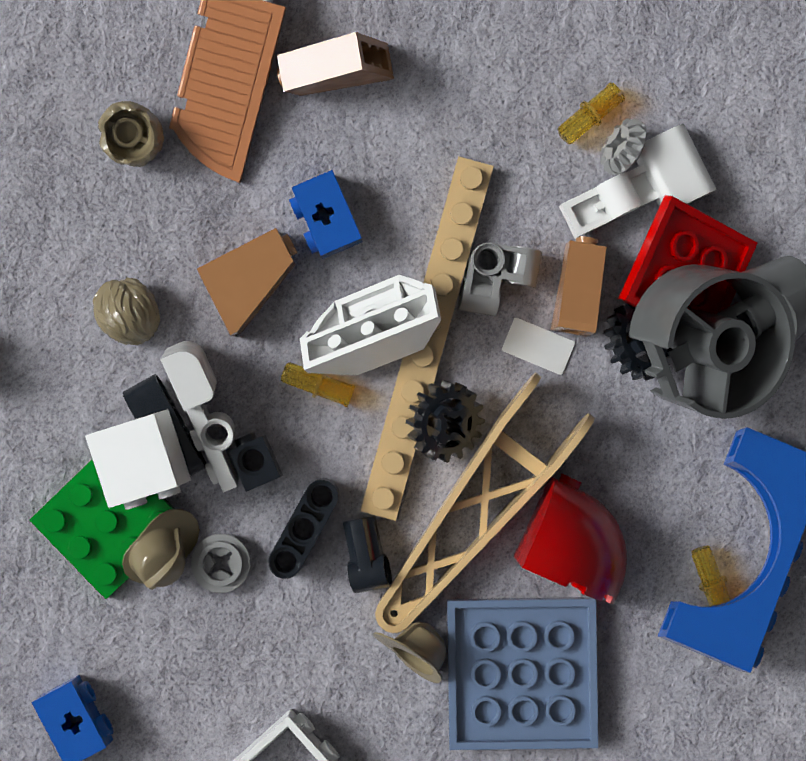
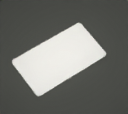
M514 318L502 351L562 375L575 342L522 319Z

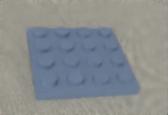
M591 597L447 599L449 750L598 748L596 599Z

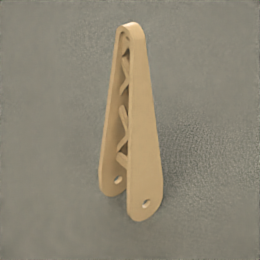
M535 372L500 414L393 579L391 587H388L382 596L375 612L378 625L390 633H399L405 630L561 467L586 435L595 417L589 413L586 414L549 460L543 463L502 431L540 381L542 376ZM492 445L498 446L534 474V476L489 491ZM484 459L482 494L455 502ZM519 491L487 526L489 500ZM481 503L479 536L464 552L435 561L437 529L447 513ZM428 544L427 563L412 568ZM451 565L433 585L434 570ZM427 572L425 595L401 603L403 580ZM396 610L398 614L394 616L391 614V611Z

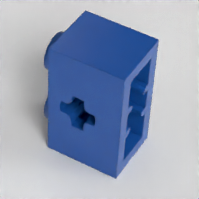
M333 170L291 187L295 197L289 199V202L297 220L305 218L310 231L303 234L312 254L319 251L322 259H325L363 242ZM325 208L327 213L334 212V214L329 216L331 223L325 226L321 220L314 221V219L319 217L318 210Z
M80 675L49 690L31 702L62 761H82L105 749L113 741L111 735L114 732L112 724L104 713H99L94 703L96 701L95 692L88 681H82ZM80 715L83 719L81 723H72L70 717Z

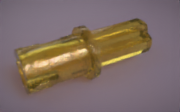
M610 82L590 101L581 102V108L558 127L557 130L561 139L567 144H572L594 125L600 126L602 124L601 119L625 101L623 94L617 95L621 90L614 83Z
M291 362L285 365L281 375L283 383L310 392L313 398H316L318 395L342 404L344 407H348L355 389V385L347 384L325 374L307 373L304 371V367Z
M700 546L692 550V558L701 579L698 587L699 590L704 591L709 606L719 605L731 600L726 586L728 579L720 574L710 546Z

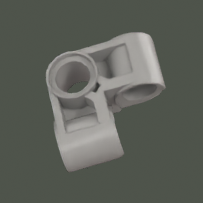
M492 242L480 244L470 254L466 277L464 278L460 294L459 310L495 317L500 301L501 282L521 284L536 289L542 251ZM488 251L494 255L496 259L494 269L484 270L478 265L477 256L480 252Z

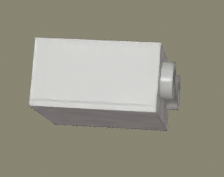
M168 409L85 435L108 508L124 504L125 510L146 504V496L156 493L159 499L167 498L181 493L179 486L191 481Z

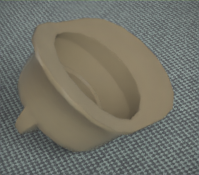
M170 509L159 514L148 524L125 552L122 562L125 574L131 580L145 584L151 590L156 587L171 585L177 581L184 572L185 559L198 541L200 529L197 519L190 512L183 509Z
M423 622L411 624L395 639L382 633H373V636L392 650L413 672L430 682H442V675L439 671L446 658L447 650L444 640L430 624Z

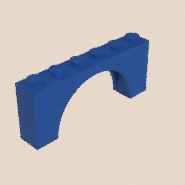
M745 427L736 431L723 465L743 476L753 486L764 504L770 526V545L765 564L755 581L743 593L725 603L709 607H698L680 601H671L658 637L738 671L751 673L753 667L757 668L762 660L764 647L761 644L764 636L775 625L777 612L774 610L779 597H783L786 594L790 585V577L787 575L791 564L799 559L803 550V542L800 540L806 528V452Z

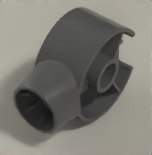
M783 256L743 272L708 265L691 264L675 268L659 277L646 290L637 304L629 331L630 338L644 343L652 364L651 367L645 370V373L657 378L660 388L655 387L650 392L668 402L706 416L721 419L740 417L764 405L782 385L791 366L795 341L806 333V265L800 259L793 256ZM723 280L731 284L741 298V301H737L716 314L702 310L687 309L688 305L699 293ZM671 347L672 350L667 352L669 356L665 357L662 348L669 349ZM669 364L673 366L675 372L686 367L682 396L678 391Z

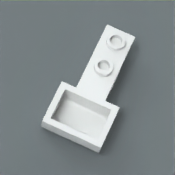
M680 124L646 140L644 149L637 160L639 167L621 173L559 206L575 239L655 200L660 207L664 195L673 196L686 204H690L717 190L684 124Z
M183 341L168 347L160 360L183 411H187L193 424L194 430H191L190 434L198 451L204 450L210 462L205 464L209 478L213 485L220 484L223 493L236 488L238 476L226 452V449L233 440L234 422L225 413H209L205 402L212 399L217 384V379L201 346L191 341ZM212 424H220L226 428L228 434L225 438L216 440L208 435L207 428Z

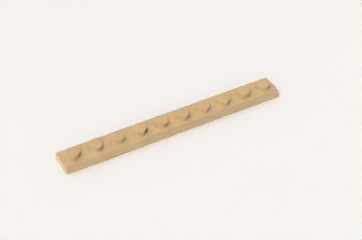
M458 156L423 282L424 284H431L436 290L441 321L423 350L402 358L361 506V512L396 521L416 450L414 448L416 442L407 436V434L414 430V427L406 424V419L413 418L415 412L409 409V406H418L421 401L418 399L417 393L421 392L428 395V385L434 384L494 166Z

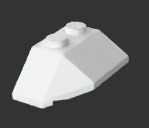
M397 275L334 301L318 318L310 332L306 331L300 338L304 371L316 374L360 375L423 350L441 321L435 288L431 284H424L415 279Z

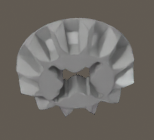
M626 118L621 125L614 127V132L611 136H607L608 141L602 147L604 154L600 160L606 172L612 175H619L633 166L639 159L646 141V126L643 122L636 118L632 120Z
M213 534L203 539L193 552L191 559L193 575L203 588L211 592L226 593L233 591L248 576L250 571V554L243 542L230 534ZM210 551L220 557L231 551L233 554L230 556L227 564L234 574L232 575L229 571L221 569L211 575L210 572L213 570L216 562L212 558L213 555Z

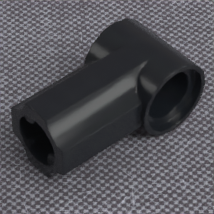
M376 516L343 522L350 557L347 570L352 591L360 593L391 587V567L387 555L383 554Z

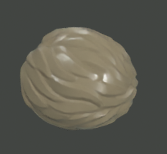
M131 101L113 103L106 109L98 121V128L101 132L99 145L104 153L119 164L143 167L155 159L158 152L162 150L164 142L162 125L159 119L143 105Z
M126 278L120 281H107L99 288L93 298L94 317L98 326L115 341L125 345H139L149 341L151 337H154V333L157 332L160 314L155 297L138 279Z

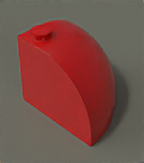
M562 473L559 480L550 477L514 553L515 559L522 568L564 587L571 583L573 587L579 589L586 596L599 601L605 598L606 602L614 604L623 585L627 568L626 544L617 521L600 501L579 490L582 482Z

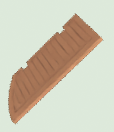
M201 0L197 14L208 17L205 29L197 25L194 26L177 93L178 97L186 98L187 102L185 110L174 107L169 129L175 131L183 145L202 164L225 178L241 183L286 7L263 0Z

